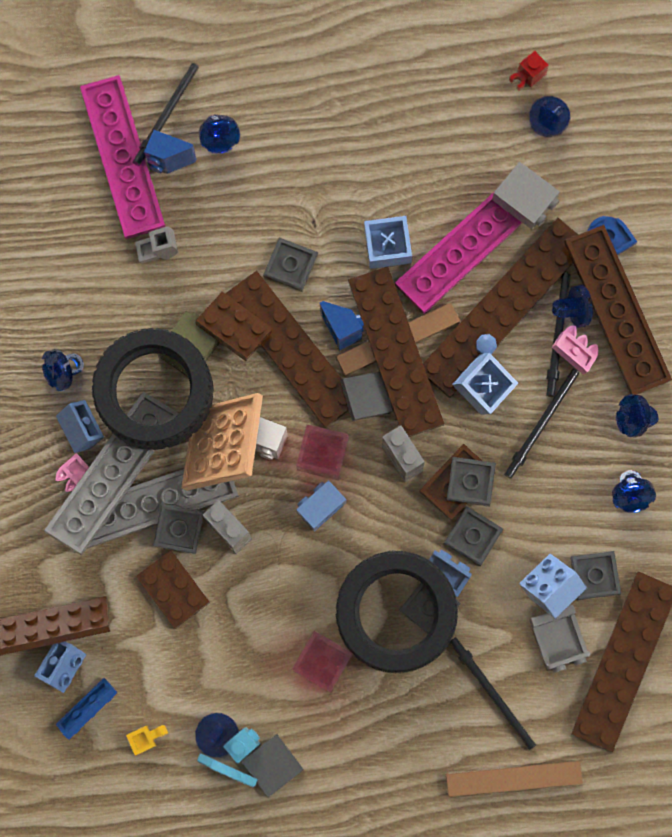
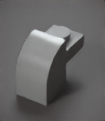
M169 226L149 232L150 238L135 242L139 262L142 264L160 258L166 260L178 253L174 230Z

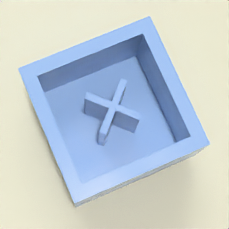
M406 216L364 221L370 269L412 263Z
M490 353L479 354L452 385L481 415L491 414L516 387L518 382Z
M549 554L519 583L528 597L554 618H557L587 588L573 569L552 554Z

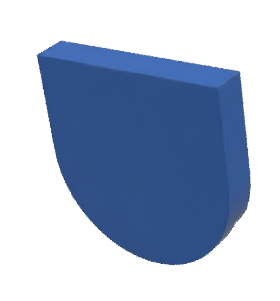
M598 217L590 224L587 230L589 231L604 225L617 255L637 244V240L625 223L618 218Z

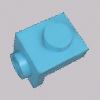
M246 727L223 747L238 764L255 748L261 745L258 741L260 737L252 728L249 730Z

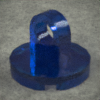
M544 96L537 99L531 106L529 122L532 129L541 136H558L568 127L570 110L567 104L560 98Z
M226 115L209 116L200 126L198 133L203 148L205 147L209 152L218 154L230 151L235 144H238L241 136L237 122Z
M583 285L572 286L569 290L568 299H560L553 302L552 314L561 318L570 317L573 325L577 328L588 326L593 316L592 303L589 304L588 298H591L588 289Z
M52 349L46 351L42 356V360L44 359V364H42L44 377L52 388H57L56 391L58 392L69 389L72 385L73 376L80 373L84 368L83 359L75 353L64 355L60 350ZM69 360H73L76 363V369L71 368Z
M629 394L618 405L620 409L616 413L617 426L620 432L626 434L627 437L636 438L642 436L648 428L654 426L659 420L657 411L652 406H649L647 400L641 395Z
M634 470L621 474L620 483L612 490L614 506L628 513L643 511L649 507L651 502L654 503L656 499V491L653 484L647 479L641 478L640 473Z
M212 713L205 716L198 723L195 731V740L198 748L204 754L213 758L229 755V753L223 746L239 733L236 722L230 716L223 713Z

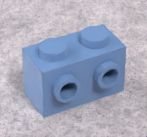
M85 400L68 404L56 415L74 453L89 450L104 438Z
M329 480L325 484L323 482L318 484L313 490L315 493L310 498L306 496L297 504L298 508L296 511L298 515L314 532L347 503L346 498Z
M66 641L53 644L36 672L35 677L64 693L76 671L81 666L86 654Z

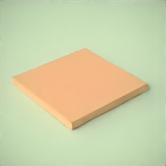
M255 393L212 404L206 421H203L201 428L189 438L182 489L188 491L252 476L263 398L261 394Z

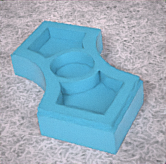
M201 753L197 759L198 763L251 787H255L258 780Z

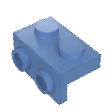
M441 549L440 552L435 550L429 561L434 563L445 574L453 587L455 596L458 597L472 576L469 573L471 568L462 562H459L457 565L450 560L452 556Z

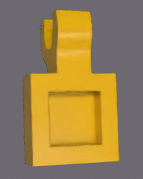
M165 725L151 731L148 726H144L126 736L134 755L137 756L156 747L154 740L168 734V730Z

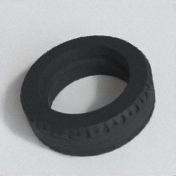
M153 328L141 329V331L136 330L114 341V344L104 351V356L100 357L92 378L93 402L101 420L120 440L140 449L162 450L165 447L171 448L179 445L180 442H185L188 438L192 437L193 433H196L201 428L203 421H206L213 401L214 388L212 376L201 352L192 342L183 338L182 335L160 328L155 330ZM147 354H163L175 359L185 369L190 382L188 401L184 409L174 419L159 425L138 423L129 418L122 411L118 403L116 388L119 376L124 368L133 360Z
M386 551L363 560L345 578L336 601V622L346 647L362 663L387 673L411 672L433 662L444 652L452 640L458 620L457 599L453 587L445 574L428 559L406 551ZM404 574L417 579L428 589L434 602L435 618L430 632L420 643L408 649L391 650L379 646L368 637L360 621V603L365 591L374 581L386 575Z

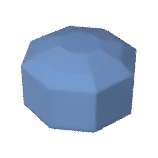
M490 334L481 335L476 341V350L480 354L490 353L492 355L497 348L496 339Z

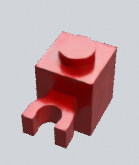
M533 51L519 63L518 72L511 75L509 81L511 83L516 79L521 81L517 85L518 91L524 88L525 83L532 87L546 76L549 65L536 51Z

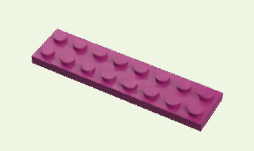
M120 75L80 86L125 239L166 227L145 158L140 166H136L133 163L140 150L139 146L141 143Z
M493 193L395 282V286L423 314L430 310L523 224L492 200Z

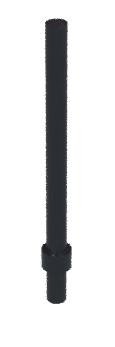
M192 63L148 137L141 142L140 150L133 160L136 166H140L145 158L144 151L153 131L157 130L160 132L197 72L199 68L197 64Z
M569 273L562 274L553 344L564 329L571 277ZM553 348L550 369L547 370L546 375L548 380L546 396L549 397L555 396L556 381H559L560 371H558L560 354Z
M571 370L519 452H516L512 457V463L504 474L509 479H512L519 466H523L527 460L526 456L580 374L577 370Z
M457 637L453 638L450 644L458 653L459 660L462 664L467 665L527 748L531 750L536 746L535 742L472 659L474 656L469 650L466 651Z

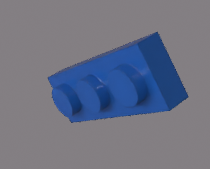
M103 678L56 723V726L69 740L103 706L110 702L118 692L108 680Z

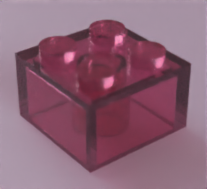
M307 424L296 464L297 471L339 481L349 442V434Z
M314 631L293 666L292 671L331 694L351 660L353 653Z

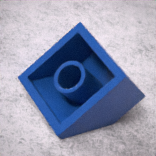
M157 130L153 131L144 151L150 169L157 173L165 172L169 174L195 163L197 159L193 144Z
M325 301L319 303L320 315L339 351L362 340L364 324L359 314L355 316L353 310Z

